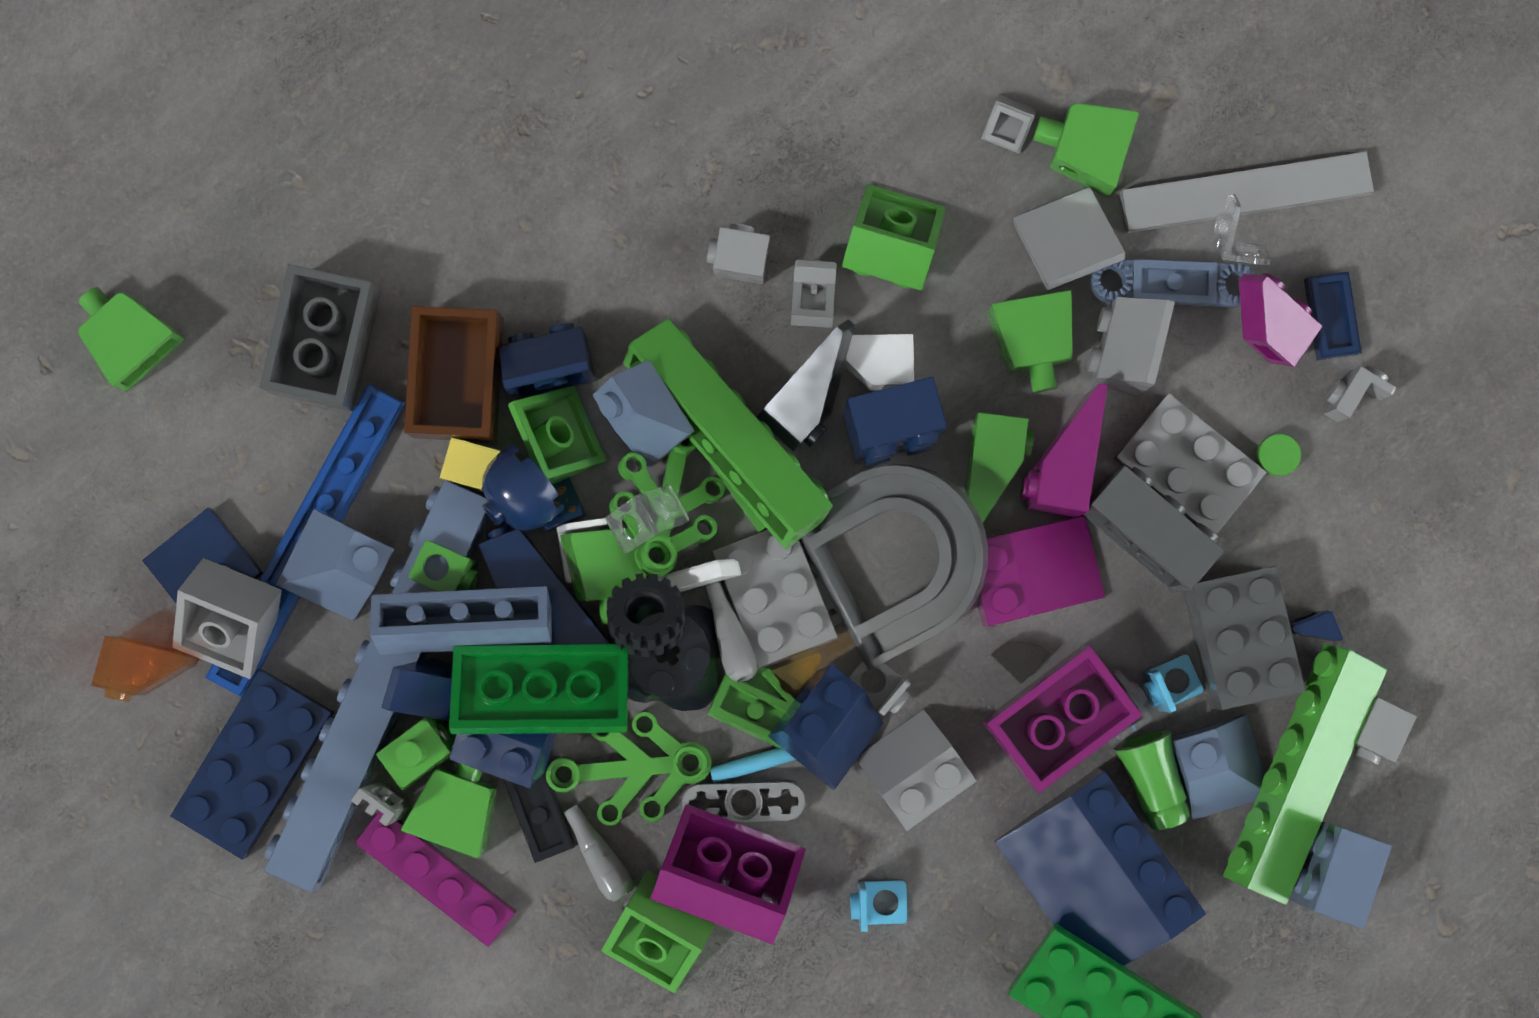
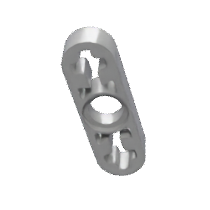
M791 781L698 783L691 786L682 799V808L684 810L685 804L690 805L689 801L696 799L697 792L699 791L705 792L707 799H719L720 796L717 790H727L724 804L728 815H718L720 806H709L706 812L733 822L789 821L797 818L805 806V797L802 789ZM760 789H769L768 798L780 797L782 789H790L791 796L798 797V804L791 805L790 812H782L781 805L771 804L768 805L770 813L761 814L763 798ZM739 790H748L756 798V806L748 814H740L732 807V796Z

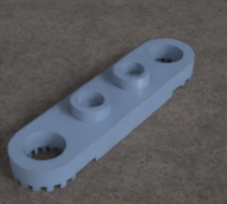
M1122 260L1092 272L1089 278V286L1097 299L1107 303H1112L1117 297L1169 300L1175 302V305L1240 307V296H1233L1229 294L1228 290L1226 291L1225 279L1229 275L1242 277L1243 274L1255 275V272L1247 265L1244 266L1240 263ZM1106 270L1117 272L1122 279L1121 289L1114 292H1108V290L1103 289L1104 287L1100 285L1101 281L1099 280L1102 272Z

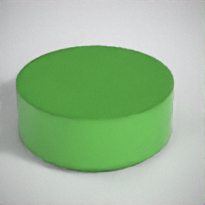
M1275 434L1265 438L1260 442L1256 450L1257 464L1267 472V475L1274 477L1284 476L1293 472L1301 460V450L1298 443L1292 437L1285 434Z

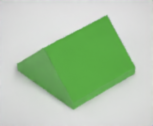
M575 386L515 400L508 404L531 460L539 467L552 485L606 462V458Z

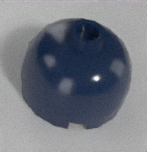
M510 444L494 457L483 474L482 491L487 502L482 507L497 525L505 521L517 530L530 531L539 529L562 513L564 505H554L553 500L559 495L548 478L529 457L521 462L514 455L520 449Z

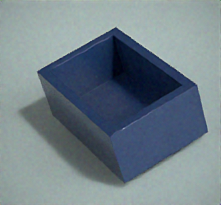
M933 376L849 398L843 412L855 463L865 460L867 467L888 462L891 460L890 457L894 456L893 453L901 450H906L907 456L927 452L935 445L934 442L939 441L938 438L947 428Z

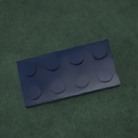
M263 669L258 670L170 817L242 860L247 858L318 741L325 722L329 717L333 716L334 711Z

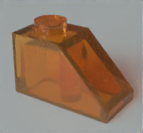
M104 636L91 686L105 689L104 696L107 698L130 702L131 696L147 695L196 666L199 658L185 652L121 636Z

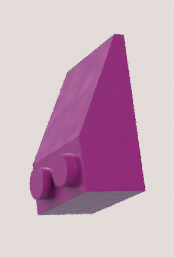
M1099 383L1085 394L1029 474H1024L1020 498L1027 500L1025 510L1076 518L1088 512L1108 384Z
M1085 516L987 539V573L982 590L976 600L983 627L1105 598Z

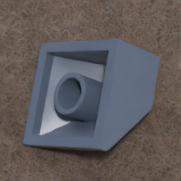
M646 360L612 376L593 394L600 411L608 419L615 432L633 452L644 457L647 469L658 463L694 432L650 360Z
M313 509L276 586L354 621L374 590L394 548L390 544Z
M1247 714L1172 736L1175 759L1187 796L1185 802L1190 813V820L1256 800L1266 773Z

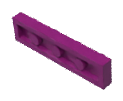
M382 812L378 813L355 844L489 947L516 913V910L427 840L401 831L404 824L401 820L385 826L379 822L384 814Z

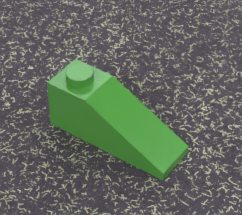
M977 413L973 419L965 494L976 508L982 523L1023 463L1024 455H1031L1034 431L1027 430L1029 420L1027 418Z

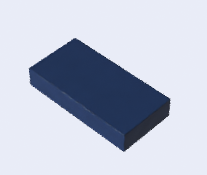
M1349 272L1311 276L1304 279L1307 303L1312 310L1311 316L1322 325V328L1313 339L1316 360L1361 354Z

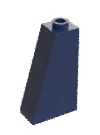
M506 525L487 533L489 540L479 544L496 589L547 586L552 606V645L612 644L523 530L515 529L512 531L511 526Z

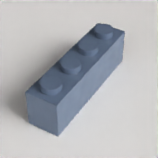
M547 586L371 595L370 637L379 655L453 651L454 646L552 645V606Z

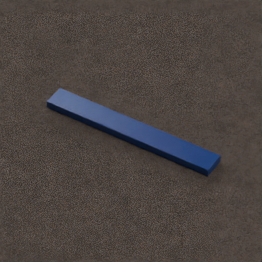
M370 383L367 384L259 581L266 582L282 591L278 618L255 673L251 679H248L212 664L205 678L243 697L258 670H261L301 598L292 592L276 586V583L313 509L343 522L406 408L404 401Z

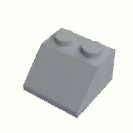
M1117 297L1109 305V308L1103 307L1097 324V331L1103 332L1099 348H1092L1087 364V371L1093 372L1090 384H1108L1109 389L1136 396L1141 395L1154 386L1175 302L1161 299Z
M203 558L178 589L172 647L251 679L277 621L282 590L266 582L234 571L227 566Z
M924 709L864 750L857 759L906 831L977 782L955 749Z

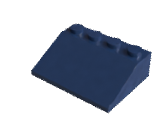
M1096 768L994 841L1052 924L1055 922L1123 966L1170 941L1206 915L1201 905L1103 770Z

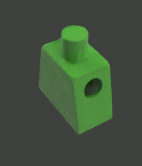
M1073 103L1070 105L1063 123L1040 116L1033 140L1055 147L1050 163L1052 170L1088 188L1090 187L1091 190L1109 197L1117 186L1139 112Z
M94 287L84 293L79 299V304L91 317L78 328V334L107 381L113 387L125 392L131 389L185 340L179 332L139 301L122 291L109 300L99 287Z
M1071 290L991 304L987 310L988 318L1009 373L1029 370L1033 393L1057 389L1054 366L1068 363L1072 359L1073 354Z
M629 528L560 535L577 600H598L601 624H608L606 614L608 597H612V589L616 585L622 588L623 579L629 577L631 581L636 580L635 574L643 573L635 561V550L638 545Z
M425 717L376 755L401 790L406 791L450 758L456 734H451L449 720ZM437 727L444 733L446 739L441 736Z
M458 763L456 771L444 767L437 768L404 822L401 831L478 859L486 850L497 787L480 780L483 771Z

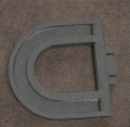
M894 464L863 471L826 491L833 507L824 521L800 540L812 562L809 564L812 574L816 573L818 576L815 582L827 612L832 609L836 610V614L830 617L833 627H838L837 625L844 623L868 671L949 629L971 609L985 581L988 567V543L982 520L976 508L956 484L939 473L924 467ZM900 510L911 513L923 520L936 538L939 550V563L936 574L923 591L866 621L826 544L883 512Z

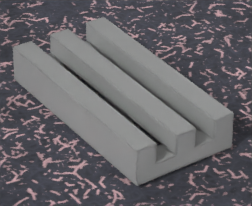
M381 782L359 788L351 799V802L357 806L368 802L369 805L365 812L371 816L382 812L384 815L379 822L385 826L403 819L411 807L409 802ZM379 793L383 795L382 799L378 797Z

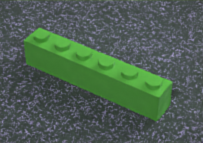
M667 318L629 344L623 364L629 369L646 360H650L694 430L688 436L689 440L785 550L824 521L833 507L825 490L819 484L813 483L802 471L797 458L792 453L786 452L774 439L768 425L758 420L746 407L743 397L736 390H731L719 376L715 365L710 360L704 359L692 346V342L685 331L680 328L677 329Z
M1323 643L1319 654L1314 659L1311 673L1305 684L1306 692H1302L1296 701L1295 710L1285 732L1280 738L1279 747L1270 768L1263 777L1261 789L1251 811L1246 817L1244 828L1235 849L1229 856L1228 865L1223 877L1287 905L1387 669L1351 650Z

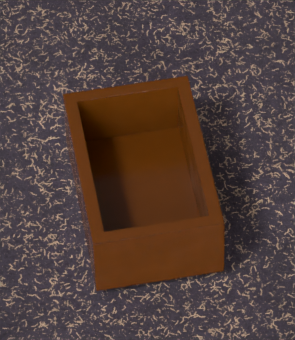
M412 306L404 424L405 434L418 439L451 440V437L463 441L497 442L501 376L499 346L503 342L504 318L497 310Z

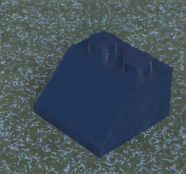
M565 323L549 328L550 334L533 337V333H523L508 338L509 344L499 346L504 389L515 400L570 386L595 382L596 377L587 338L582 327L574 328L573 323Z
M831 664L816 671L768 737L834 790L880 729L883 722L866 692L836 666Z
M556 733L456 734L450 760L530 789L545 773Z

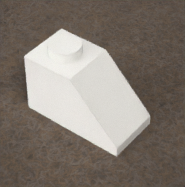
M913 334L852 335L844 366L870 391H879L913 382Z

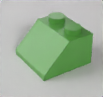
M867 184L852 228L842 267L853 270L862 276H874L893 282L899 287H911L922 291L935 251L946 207Z
M646 870L601 951L675 993L702 951L716 923L651 900L658 876Z

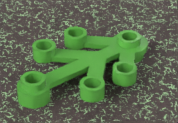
M688 437L685 439L686 446L678 445L669 452L661 492L646 470V461L642 455L635 452L628 453L618 464L619 474L624 479L633 481L655 517L653 530L651 531L637 510L638 502L636 497L627 491L617 493L609 504L611 514L617 519L624 520L636 539L638 545L635 550V561L639 569L647 575L653 573L658 574V577H662L668 574L677 563V553L696 542L705 543L709 541L717 532L716 521L711 516L700 515L691 522L688 529L669 538L674 520L704 503H716L725 493V485L722 480L715 476H709L698 485V488L678 498L686 457L696 448ZM626 461L635 462L638 466V472L629 471ZM706 484L713 485L716 488V496H711L706 492ZM618 500L627 501L630 510L628 512L620 510L617 505ZM698 523H704L708 527V535H703L698 531ZM650 550L657 551L660 554V563L651 561L649 558Z
M643 711L633 718V731L640 737H649L669 756L651 758L623 733H609L607 736L591 733L596 740L605 741L626 760L577 764L571 758L562 757L554 760L548 766L546 780L553 790L568 792L582 781L628 777L613 797L601 803L597 810L599 821L606 826H613L622 819L625 807L652 775L671 773L656 794L644 798L639 807L640 815L644 820L655 822L662 818L665 813V806L684 783L695 784L706 778L710 772L712 760L709 751L702 744L694 741L680 743L658 725V720L653 713ZM647 716L652 720L653 727L649 732H642L638 729L637 721L640 717ZM692 754L698 758L699 765L695 770H687L683 766V758L686 755ZM567 766L571 769L572 778L569 782L559 780L557 771L560 767ZM656 801L660 805V813L657 816L646 814L644 807L647 802ZM606 805H614L617 808L618 816L615 820H607L603 816V808Z

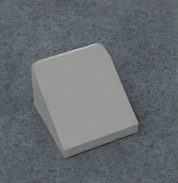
M998 95L981 139L1019 154L1035 117L1036 109L1003 95Z

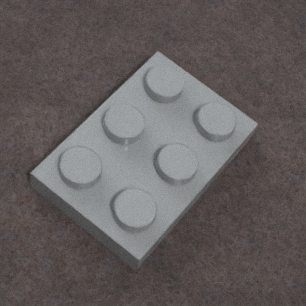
M1170 393L1163 397L1114 458L1118 463L1128 467L1130 470L1136 467L1143 471L1153 481L1151 488L1163 498L1169 495L1177 500L1186 509L1184 516L1196 526L1198 523L1207 526L1216 535L1267 473Z
M766 530L713 551L716 560L735 559V561L739 562L741 575L725 579L724 582L739 621L755 652L758 670L837 640L836 632L799 540L785 550L770 531Z

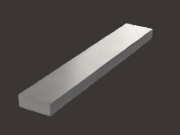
M1366 151L1125 189L1120 192L1126 233L1367 196L1374 192Z

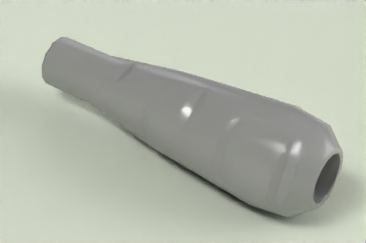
M721 582L712 583L706 587V591L711 603L715 633L725 673L735 682L747 681L753 678L758 670L755 652L726 598Z
M575 805L565 811L563 814L574 831L583 857L602 894L606 899L615 902L630 893L633 888V881L628 870L609 844L589 823L580 807Z

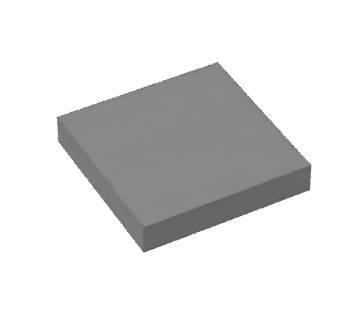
M1090 187L1013 217L1014 227L1047 290L1125 260V251Z

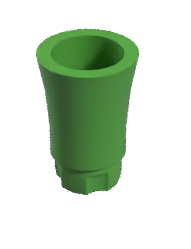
M1157 730L1144 733L1117 744L1114 747V751L1126 770L1141 811L1146 813L1150 828L1154 831H1159L1187 822V819L1190 818V813L1185 802L1187 796L1175 759L1171 730Z

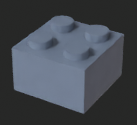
M1322 822L1293 888L1290 900L1319 914L1364 929L1392 846L1350 830Z

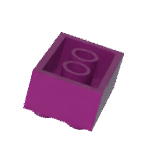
M1081 646L981 722L1031 789L1041 793L1143 715L1091 646Z
M685 804L660 870L651 900L773 945L786 916L806 848Z

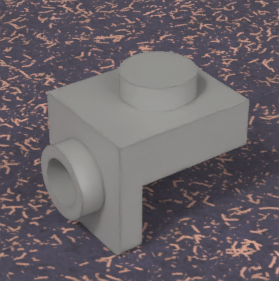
M816 259L795 261L791 325L832 328L837 269L835 262H825Z
M1360 366L1348 372L1343 381L1338 379L1331 387L1325 399L1330 404L1325 410L1324 415L1337 423L1351 417L1365 392L1378 400H1383L1392 396L1396 387L1387 382L1388 376L1380 370L1370 366L1365 368Z

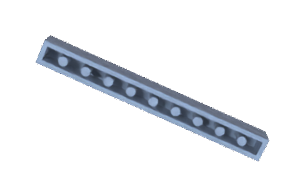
M446 480L443 481L441 487L435 486L426 503V509L430 510L425 523L423 526L418 524L409 539L408 547L412 548L408 560L406 564L401 562L392 576L390 585L395 587L392 594L437 592L409 578V573L426 540L432 541L464 557L472 558L490 519L482 507L487 502L486 498ZM441 555L429 557L424 565L426 575L432 580L442 579L446 576L449 569L447 560ZM372 639L370 641H363L355 657V663L359 664L352 680L349 678L345 680L338 693L337 702L341 703L335 718L329 717L320 732L319 740L323 742L317 757L311 756L302 771L301 779L305 781L299 796H292L284 810L283 819L287 820L281 835H274L266 849L264 857L269 859L264 872L310 893L322 886L358 807L351 802V799L359 788L368 785L379 761L376 754L385 748L400 715L399 712L381 708L394 666L425 660L428 652L379 655Z

